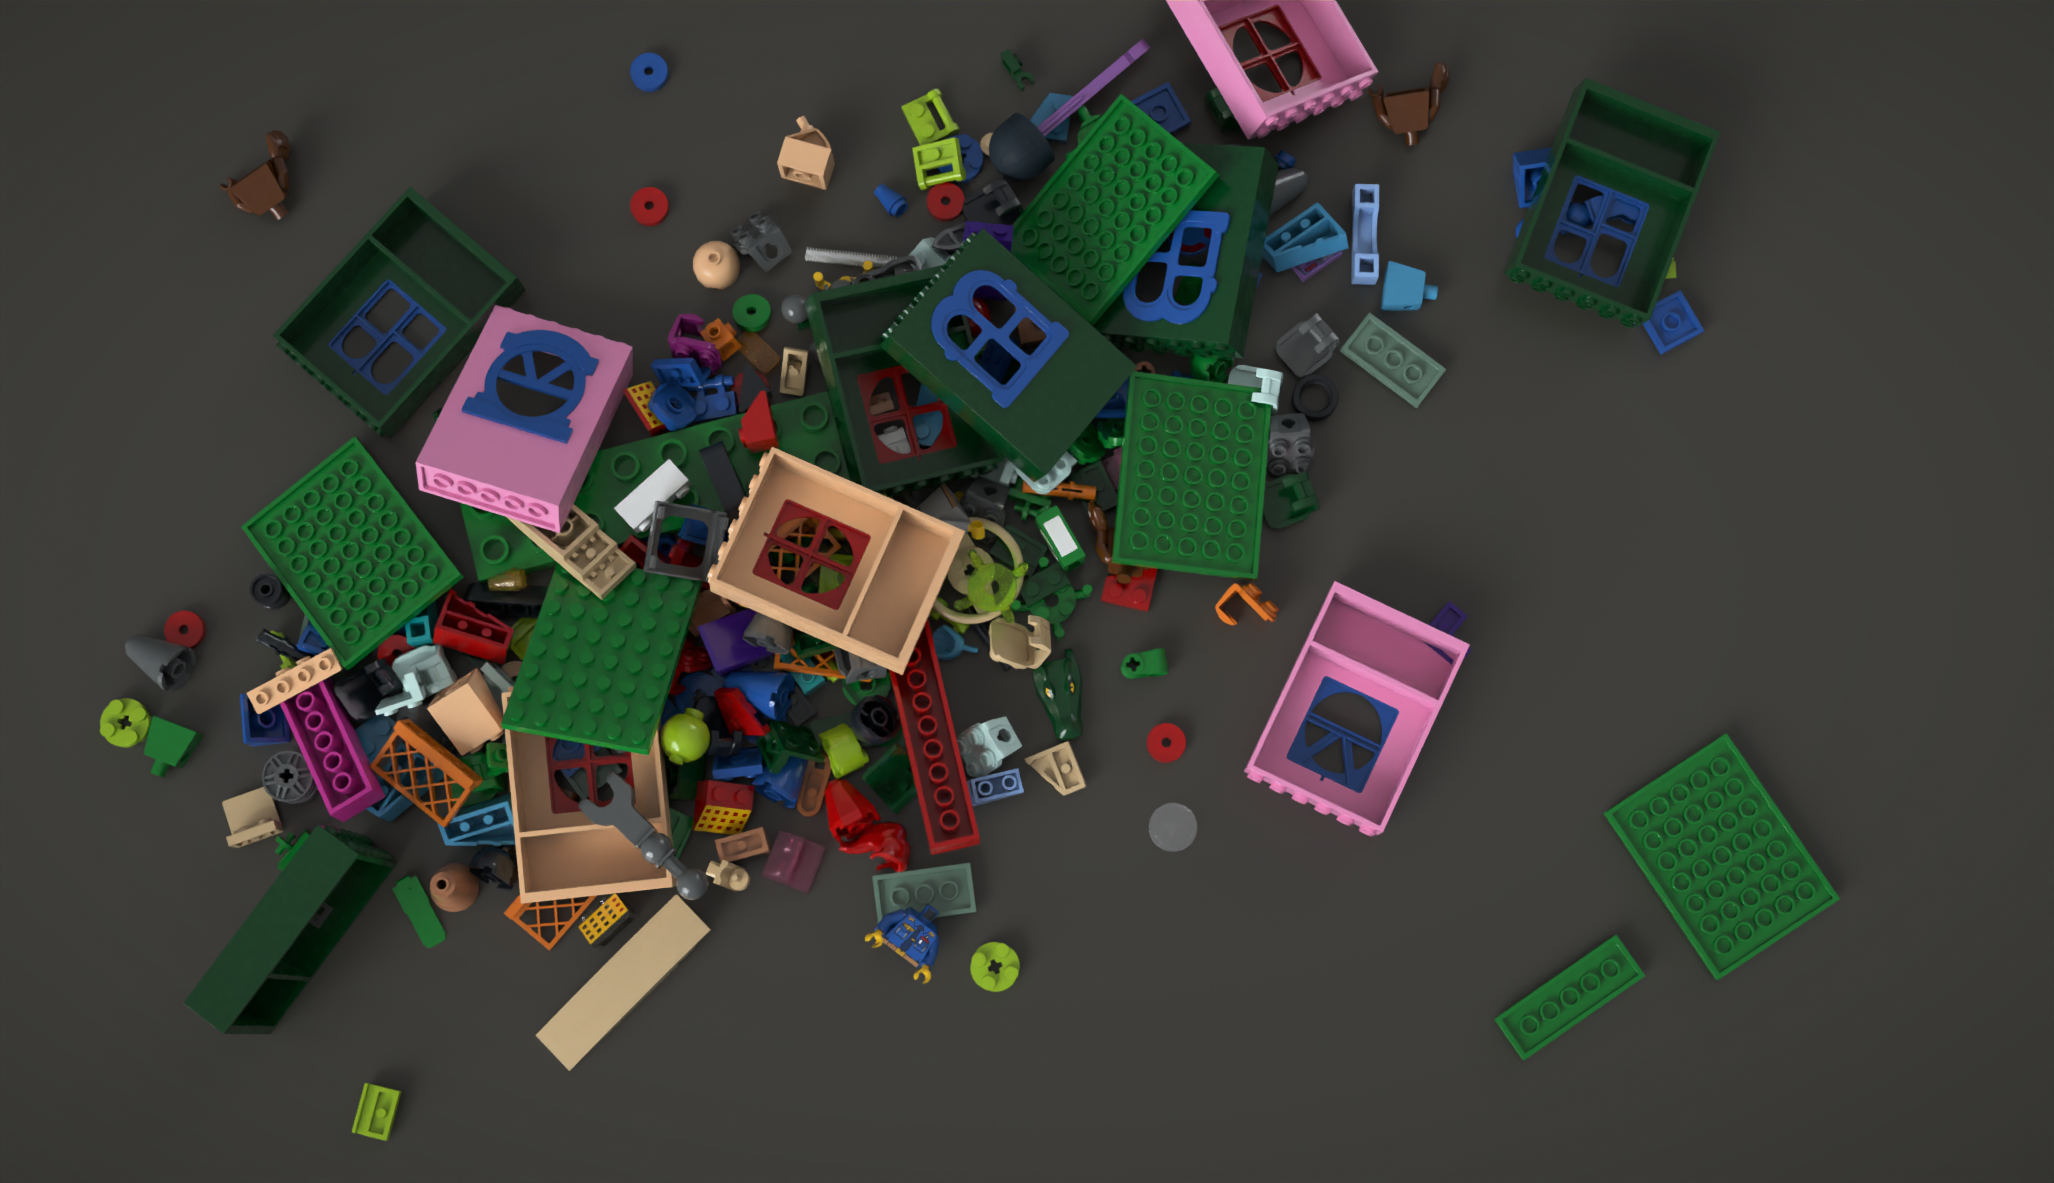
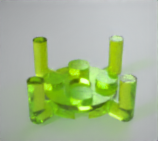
M969 550L967 555L976 568L968 580L969 596L962 600H956L954 607L959 611H963L975 604L978 608L987 612L1001 611L1005 621L1008 624H1013L1016 618L1009 606L1017 592L1016 579L1028 573V565L1020 563L1017 568L1010 571L999 563L984 564L976 550ZM989 581L998 582L999 591L996 594L991 595L986 592L985 587Z

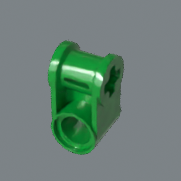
M1152 649L1127 655L1121 664L1122 674L1128 679L1168 674L1165 649ZM1130 661H1133L1134 665H1138L1135 671H1132L1130 667H1126Z

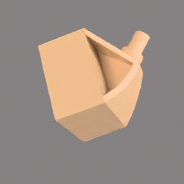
M801 116L796 120L801 131L785 136L777 161L781 177L827 190L835 165L830 144L819 129L809 125L805 116Z

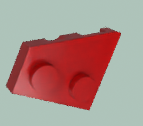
M1150 568L1149 570H1144L1141 577H1132L1131 582L1127 584L1118 582L1117 574L1107 576L1101 602L1148 612L1157 569Z
M719 688L714 692L730 735L733 734V730L742 731V735L765 736L771 731L767 724L762 726L756 719L754 714L757 711L746 701L745 696L738 688Z

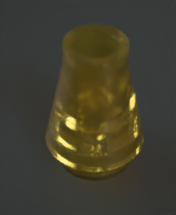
M516 567L488 578V586L491 592L521 591L527 585L524 570L517 569Z

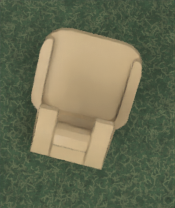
M1029 615L1028 624L1033 625L1035 631L1030 632L1023 625L1004 618H996L990 623L989 627L990 657L996 662L1000 661L1012 665L1015 669H1026L1027 667L1037 669L1051 653L1050 622L1042 617Z

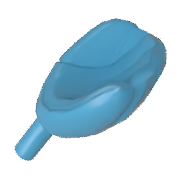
M947 625L936 628L932 634L938 660H952L959 656L962 650L973 653L978 652V647L964 644V639L961 635Z

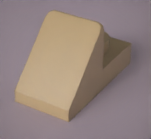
M784 347L780 393L804 395L807 370L810 365L809 351Z

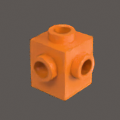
M719 318L709 323L700 332L705 342L715 344V348L719 350L723 362L742 347L734 337L737 332L729 322L724 325Z

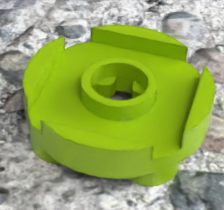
M129 698L113 700L102 713L100 733L113 745L124 748L133 747V745L144 741L148 737L152 719L145 705L139 701ZM129 716L128 721L132 722L130 727L126 726L123 730L122 724H120L121 720Z
M998 942L986 943L979 947L972 957L970 966L972 977L977 985L993 992L1003 991L1011 987L1017 979L1020 969L1019 959L1015 951L1006 944ZM995 960L997 963H1002V967L999 968L1000 973L989 972L990 961Z

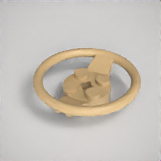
M968 517L970 520L969 525L975 520H980L983 523L984 529L1000 537L1009 548L1014 561L1012 586L1006 597L996 606L992 588L997 573L995 562L987 552L974 545L968 534H964L948 571V579L954 589L968 596L978 614L955 612L944 606L938 599H936L933 609L943 617L954 622L978 624L998 617L1017 598L1024 579V562L1018 544L1003 527L987 519ZM970 565L973 568H978V572H975L977 576L974 578L965 574V571L968 570L967 567Z

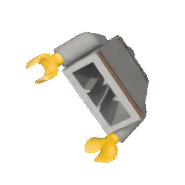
M945 483L916 509L964 530V534L971 532V536L974 539L980 540L985 537V529L980 520L973 521L971 525L968 524L970 520L959 502L965 494L961 491L953 494Z

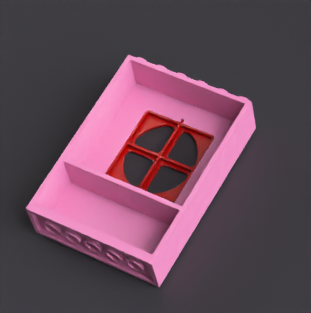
M1166 0L1248 140L1254 137H1258V139L1263 138L1274 129L1280 131L1293 121L1299 123L1305 120L1310 114H1314V116L1319 115L1327 107L1332 106V108H1336L1349 98L1351 101L1359 98L1363 94L1362 90L1373 83L1372 79L1378 73L1377 68L1336 0ZM1254 23H1266L1277 28L1290 39V44L1272 51L1269 50L1256 30ZM1240 28H1244L1260 53L1259 56L1239 63L1233 53L1234 35ZM1292 52L1298 53L1302 65L1300 81L1294 87L1288 84L1275 62V59ZM1262 64L1267 65L1281 88V92L1273 93L1257 87L1249 80L1244 71Z

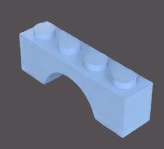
M1355 184L1352 191L1351 284L1375 285L1379 278V254L1377 251L1379 184Z

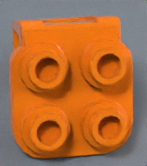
M1253 582L1247 585L1234 583L1215 606L1219 618L1232 626L1238 622L1222 606L1237 592L1265 621L1269 619L1271 622H1275L1278 616L1277 612L1279 611V608L1271 600L1266 602L1259 600L1262 591Z

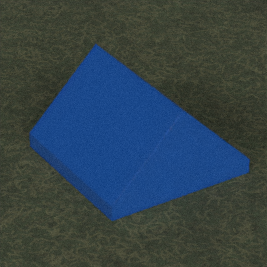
M240 694L244 744L255 747L290 742L289 723L280 704L261 714H257L248 695Z

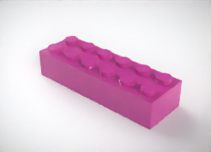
M331 677L287 699L280 703L330 816L345 822L386 796L374 771L369 767L371 764L347 712L334 694V683Z

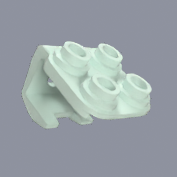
M1238 365L1233 368L1229 375L1228 384L1261 388L1260 393L1253 392L1251 401L1270 404L1271 414L1277 415L1280 386H1282L1284 377L1283 373L1246 365Z
M1066 451L1048 474L1036 482L1028 478L1015 465L1014 469L1033 491L1046 495L1069 476L1071 468L1077 463V460Z
M425 644L395 658L392 669L402 682L408 667L415 663L418 672H424L428 683L426 686L428 693L425 698L455 683L458 679L444 654L443 647L438 644L433 646Z
M1006 716L986 721L983 724L976 723L957 737L960 755L966 763V772L969 776L976 778L989 775L1002 765V759L1022 747ZM999 732H1000L1002 738L1004 739V741H1002V740L999 741V740L997 739V736L999 735Z

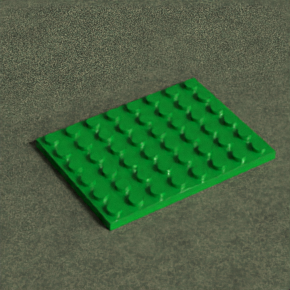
M1120 94L1014 222L1012 254L1094 326L1218 178L1219 174L1124 95Z
M1137 371L1132 372L1128 378L1112 563L1257 580L1271 417L1270 404L1251 401L1253 392L1260 393L1261 388Z
M356 436L351 438L241 526L329 648L334 650L342 666L347 670L351 669L464 578Z
M557 563L501 722L502 728L649 755L701 592L702 581L643 572L644 569L635 568L601 600Z
M1727 733L1603 813L1715 980L1721 979L1840 900Z

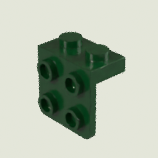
M895 744L887 749L884 755L875 764L869 766L862 776L863 780L895 814L917 795L908 754L899 744Z

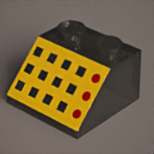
M618 893L606 895L599 902L601 906L595 912L591 910L581 919L583 923L579 926V929L595 949H603L639 916Z

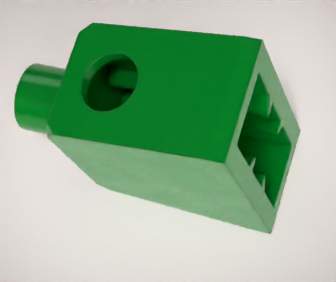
M153 716L144 750V755L156 759L150 773L164 778L170 765L182 769L201 741L203 734Z

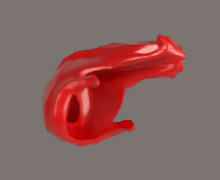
M887 821L873 825L852 841H841L839 851L860 854L873 850L874 852L871 853L870 859L880 856L886 860L885 864H879L876 867L877 871L883 868H892L896 872L902 873L908 868L911 848L906 839L907 831L904 826L896 822Z

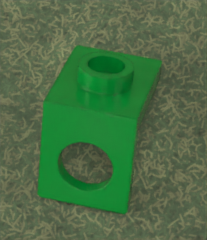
M1193 262L1189 264V266L1202 267ZM1183 276L1174 299L1186 305L1193 304L1199 298L1203 279L1201 277Z

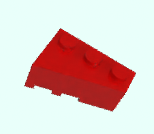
M450 589L435 626L433 643L504 665L512 645L514 629L491 614L486 615L477 609L474 603L471 601L466 602L457 596V592Z

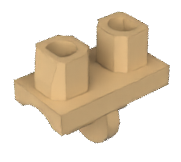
M711 860L706 871V875L715 878L713 883L735 892L737 890H744L750 882V876L746 869L722 860L721 864Z

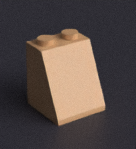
M478 668L439 691L427 708L462 756L469 751L471 754L477 752L484 746L482 743L489 739L494 741L504 733L501 726L503 714Z

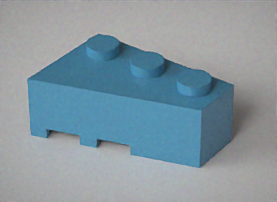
M1317 202L1267 236L1262 254L1276 272H1280L1348 249L1349 247L1346 232Z
M401 742L396 749V753L406 752V744ZM420 752L413 753L415 768L425 767L424 756ZM398 755L399 770L409 769L408 755ZM391 758L384 768L386 772L393 771ZM432 768L433 781L438 783L444 778L443 771L439 768ZM426 769L416 771L417 785L428 784ZM410 772L399 773L401 784L405 787L412 786ZM379 775L377 779L386 797L366 809L377 817L392 822L411 806L413 802ZM429 787L418 788L419 798L429 790Z
M511 793L459 809L450 824L445 828L437 822L445 845H515ZM448 813L443 814L442 817L445 819Z

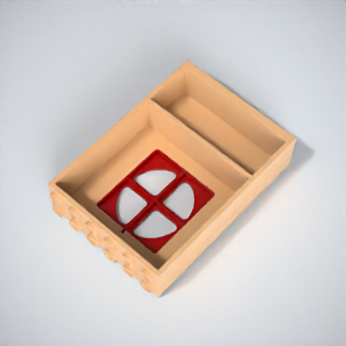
M772 447L770 452H765L761 458L759 476L754 474L749 485V497L744 496L738 509L740 517L738 520L733 519L730 525L728 543L723 541L718 552V564H713L707 576L709 578L710 591L903 675L960 547L965 531ZM797 518H816L820 522L812 543L808 548L779 537L777 535L778 528L784 523ZM830 526L840 530L848 540L853 553L851 565L845 566L818 553L820 544ZM771 545L781 547L803 558L802 565L791 585L782 582L774 573L768 558V550ZM813 563L836 571L845 578L840 586L828 592L811 594L801 590V586Z
M508 687V692L501 693L503 716L514 687ZM661 718L649 755L626 751L624 754L597 757L594 754L593 745L584 744L585 755L583 758L555 761L553 759V750L558 740L557 738L505 729L521 904L676 886V878L664 866L658 869L656 864L647 862L641 855V849L635 847L614 825L602 826L594 824L579 808V803L570 799L560 789L554 776L557 770L585 768L587 771L589 800L599 807H605L611 803L614 797L604 802L599 800L596 768L600 765L627 764L628 772L625 781L634 789L635 808L658 830L657 832L669 837L673 847L665 758L660 743Z

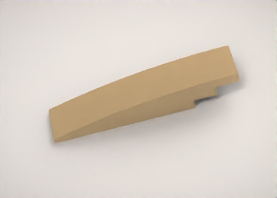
M574 504L560 533L507 517L533 542L601 600L636 568V563L618 549L615 541L599 529V524Z
M676 894L558 1011L536 1036L571 1071L678 966L711 929Z

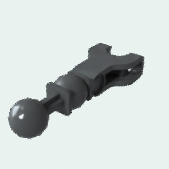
M913 255L900 257L886 263L881 268L860 274L856 279L852 277L850 281L837 280L829 288L825 284L824 290L922 270V264ZM907 264H913L916 268L915 270H904V267ZM792 293L785 297L781 305V313L784 318L792 323H802L807 320L808 315L804 303L809 297L800 293Z
M611 771L606 776V782L614 791V798L611 803L605 807H599L591 800L583 799L578 804L579 808L594 824L602 826L614 825L635 847L641 849V855L647 862L656 864L658 869L664 866L677 879V891L682 897L688 900L701 898L706 893L709 884L705 873L697 868H687L675 856L678 850L672 847L669 837L657 832L658 830L635 808L634 789L620 775Z

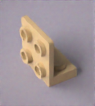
M264 787L222 802L232 835L226 837L229 847L240 848L284 832L274 798L267 794Z

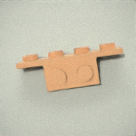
M330 648L313 658H310V656L302 658L296 662V667L292 669L286 667L276 672L275 675L277 677L247 692L257 714L271 709L342 671L343 668L334 650Z

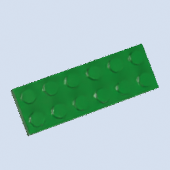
M1615 934L1493 1019L1520 1058L1525 1060L1645 977V974Z

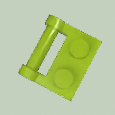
M939 88L933 89L928 94L901 106L920 146L944 140L960 131L957 123L953 122L941 98L942 93ZM932 102L945 125V129L941 131L927 106Z
M954 137L912 148L920 190H926L932 185L953 180L957 182L966 180L959 138ZM951 164L953 166V171L927 176L926 170Z

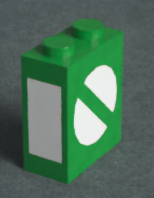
M1048 505L1037 512L1038 516L1035 517V526L1055 561L1059 562L1065 574L1085 564L1086 555L1057 505L1052 508Z

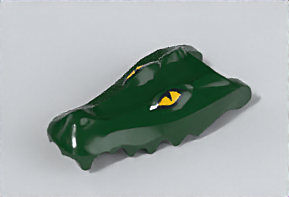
M1072 648L1064 650L1066 658L1045 662L1037 669H1033V682L1036 694L1052 721L1057 739L1065 741L1076 739L1083 732L1080 715L1082 678Z

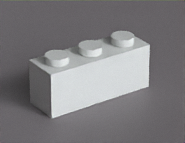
M668 459L614 509L636 533L644 532L651 527L655 501L672 503L677 498L681 499L690 491L689 487L692 484L674 463Z

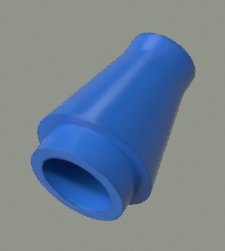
M880 184L874 191V195L878 197L890 216L900 217L907 210L909 204L906 202V197L888 188L885 184Z

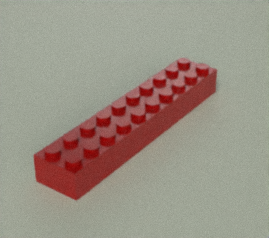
M927 619L903 675L889 670L930 852L931 855L978 845L980 844V836L931 629Z

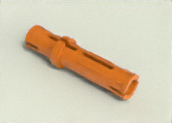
M1023 480L1022 493L1038 494ZM1069 481V483L1061 482L1056 487V490H1052L1046 495L1067 497V500H1073V498L1095 500L1096 486L1075 484V481ZM1062 489L1079 490L1082 492L1062 491Z

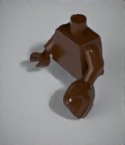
M1444 62L1435 64L1429 88L1427 86L1384 93L1382 86L1378 84L1380 91L1377 94H1373L1371 87L1368 89L1373 99L1377 118L1387 129H1393L1394 134L1404 133L1406 145L1420 143L1419 130L1428 129V123L1434 121L1440 108L1441 93L1446 89L1449 82V67Z
M273 130L266 134L268 151L272 161L268 159L238 181L227 177L229 186L221 183L220 189L228 192L227 194L236 208L251 214L256 213L258 216L270 210L274 217L280 220L289 213L281 201L289 194V175L285 162L290 156L291 148L288 137L281 131Z
M1090 500L1088 504V520L1096 531V552L1102 562L1107 564L1108 572L1117 574L1118 582L1123 584L1130 583L1132 577H1141L1144 570H1149L1150 568L1112 563L1115 528L1108 527L1102 507L1097 505L1095 500Z

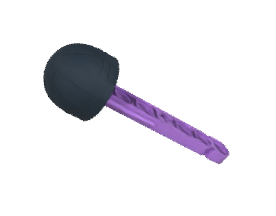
M1144 38L1038 127L1019 113H1014L994 131L989 143V155L994 168L1006 178L1024 181L1037 176L1055 160L1054 153L1045 136L1145 53L1150 46Z

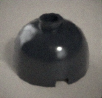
M881 695L864 697L853 708L850 717V726L854 735L861 742L869 745H880L891 740L899 732L901 722L900 719L897 720L895 714L897 712L896 707L889 699Z
M504 845L498 848L494 846L482 848L475 854L468 866L470 868L469 871L478 879L489 884V881L499 883L496 888L505 891H511L518 878L517 860L511 855L513 851Z

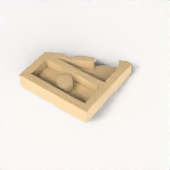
M1069 741L1025 758L1026 763L1031 765L1063 796L1087 787Z

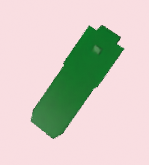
M407 875L397 880V886L392 890L405 914L408 915L423 945L431 948L446 940L445 931L429 903L430 900L417 876L410 878Z

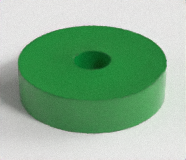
M757 294L742 296L735 302L732 309L735 324L746 332L760 331L771 320V309L768 301ZM751 311L756 312V313L753 314V315H749V314H748V313L751 312Z

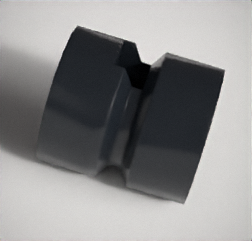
M261 574L251 582L250 595L256 603L271 610H278L288 603L290 593L277 577L270 574Z

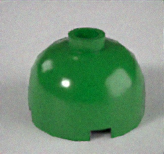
M1191 354L1189 358L1191 378L1224 383L1229 376L1224 373L1228 366L1232 368L1234 360H1224L1220 356L1213 355L1211 358H1202L1197 356V354Z

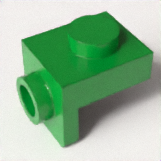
M488 743L486 745L487 776H498L509 770L506 744Z

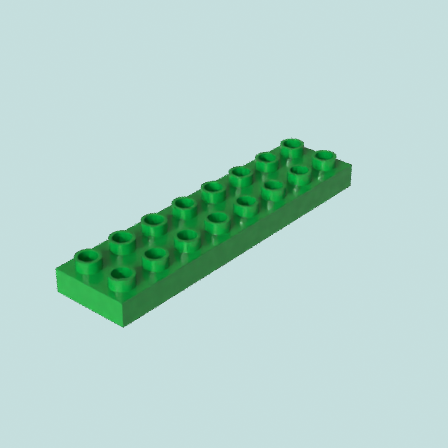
M827 391L771 406L780 448L776 449L850 481ZM745 413L597 452L574 505L599 524V529L615 541L618 549H620L631 534L642 540L649 539L650 528L644 532L636 533L614 508L668 459L674 463L692 484L689 487L690 491L683 498L675 499L672 502L673 504L690 506V503L725 512L699 450L722 441L747 498L750 495L749 485L754 474L759 476L761 458L765 452L769 453L770 450L751 454L748 447L744 448L740 440L738 428H743L741 419ZM460 503L479 582L496 583L556 567L557 562L506 516ZM677 516L666 517L661 525L660 536L666 534L671 536L678 535L685 518Z

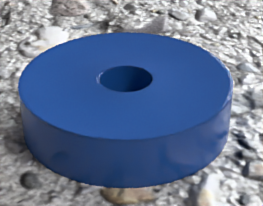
M655 53L639 55L634 59L630 67L632 81L642 91L654 92L661 89L669 77L666 62ZM647 70H653L651 75L645 74Z

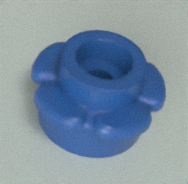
M1280 150L1278 155H1274L1277 158L1276 162L1281 168H1294L1293 165L1297 160L1285 151Z

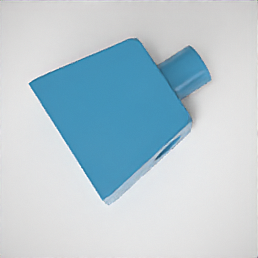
M1388 261L1385 268L1380 311L1419 310L1423 298L1436 300L1438 286L1425 284L1426 272Z

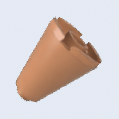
M449 863L440 867L434 873L430 882V894L435 904L441 909L449 912L466 910L477 899L479 895V880L469 871L470 868L467 865Z

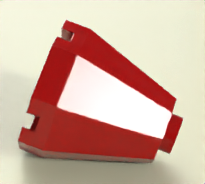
M834 779L828 783V788L824 792L829 828L837 842L843 841L841 837L846 836L847 840L854 839L872 827L874 819L877 822L881 820L874 805L846 779Z

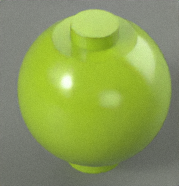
M686 708L684 714L672 716L663 725L660 733V743L671 762L682 765L684 762L688 763L699 759L706 752L710 743V732L707 725L702 721L704 714L699 710Z

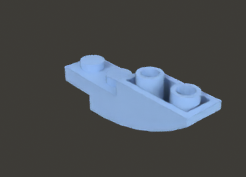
M1018 768L967 781L972 806L1024 793Z

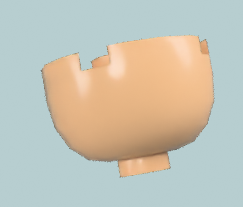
M709 241L701 245L696 251L693 258V271L702 285L707 288L724 289L731 286L738 279L741 266L740 259L736 250L728 243Z

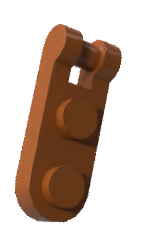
M823 752L822 754L825 758L823 761L825 763L824 770L815 768L817 762L808 761L798 797L797 809L806 817L816 816L820 812L825 797L824 791L827 789L832 772L830 759Z

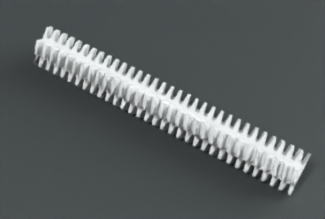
M807 247L805 259L806 261L812 260V262L814 260L815 262L821 261V263L827 261V263H841V265L843 263L844 265L850 264V266L853 264V266L859 265V267L861 265L863 267L865 261H871L874 268H881L886 263L894 260V256L891 259V256L888 258V255L886 258L885 255L882 258V255L879 257V254L877 257L876 254L873 257V254L872 256L870 254L867 256V253L866 256L864 253L859 255L858 252L857 255L855 252L853 255L849 251L848 254L847 251L844 254V251L841 253V250L839 253L838 250L835 253V250L829 252L828 249L826 252V249L820 251L819 248L817 251V248L816 250L814 248L811 250L810 247V250H808Z

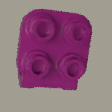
M690 313L678 315L668 335L672 358H694L698 367H709L711 370L709 375L715 374V371L722 367L721 355L719 350L715 348V344L683 337L684 333L702 336L700 332L703 329L698 325L703 326L704 320Z

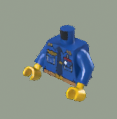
M929 904L926 905L921 913L912 907L888 913L875 927V933H868L865 936V941H870L874 936L876 942L872 945V948L880 947L882 943H885L918 968L920 965L922 968L916 971L913 977L917 980L919 973H923L925 975L923 984L931 979L929 970L932 969L938 955L940 938L937 935V926L932 921L939 913Z

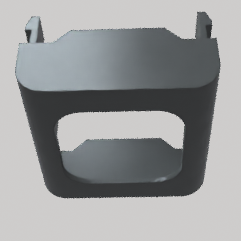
M655 501L643 572L708 582L709 578L707 576L713 564L717 565L719 562L718 552L723 543L724 531L728 530L730 518H727V513ZM677 516L695 519L706 524L708 534L704 558L699 566L692 568L660 561L657 556L661 525L666 517Z

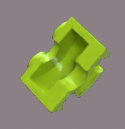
M845 723L818 735L822 747L830 759V766L835 779L854 772L869 762L866 751L861 749L858 743L859 739Z

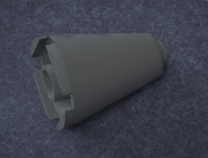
M1298 167L1278 170L1269 218L1307 189L1309 178L1304 170Z
M757 612L744 631L743 639L755 647L759 645L766 647L768 652L786 655L791 649L793 627Z
M140 634L129 638L125 645L126 655L165 691L170 690L173 692L181 688L192 675L189 673L191 665L194 667L196 665V654L194 650L187 646Z

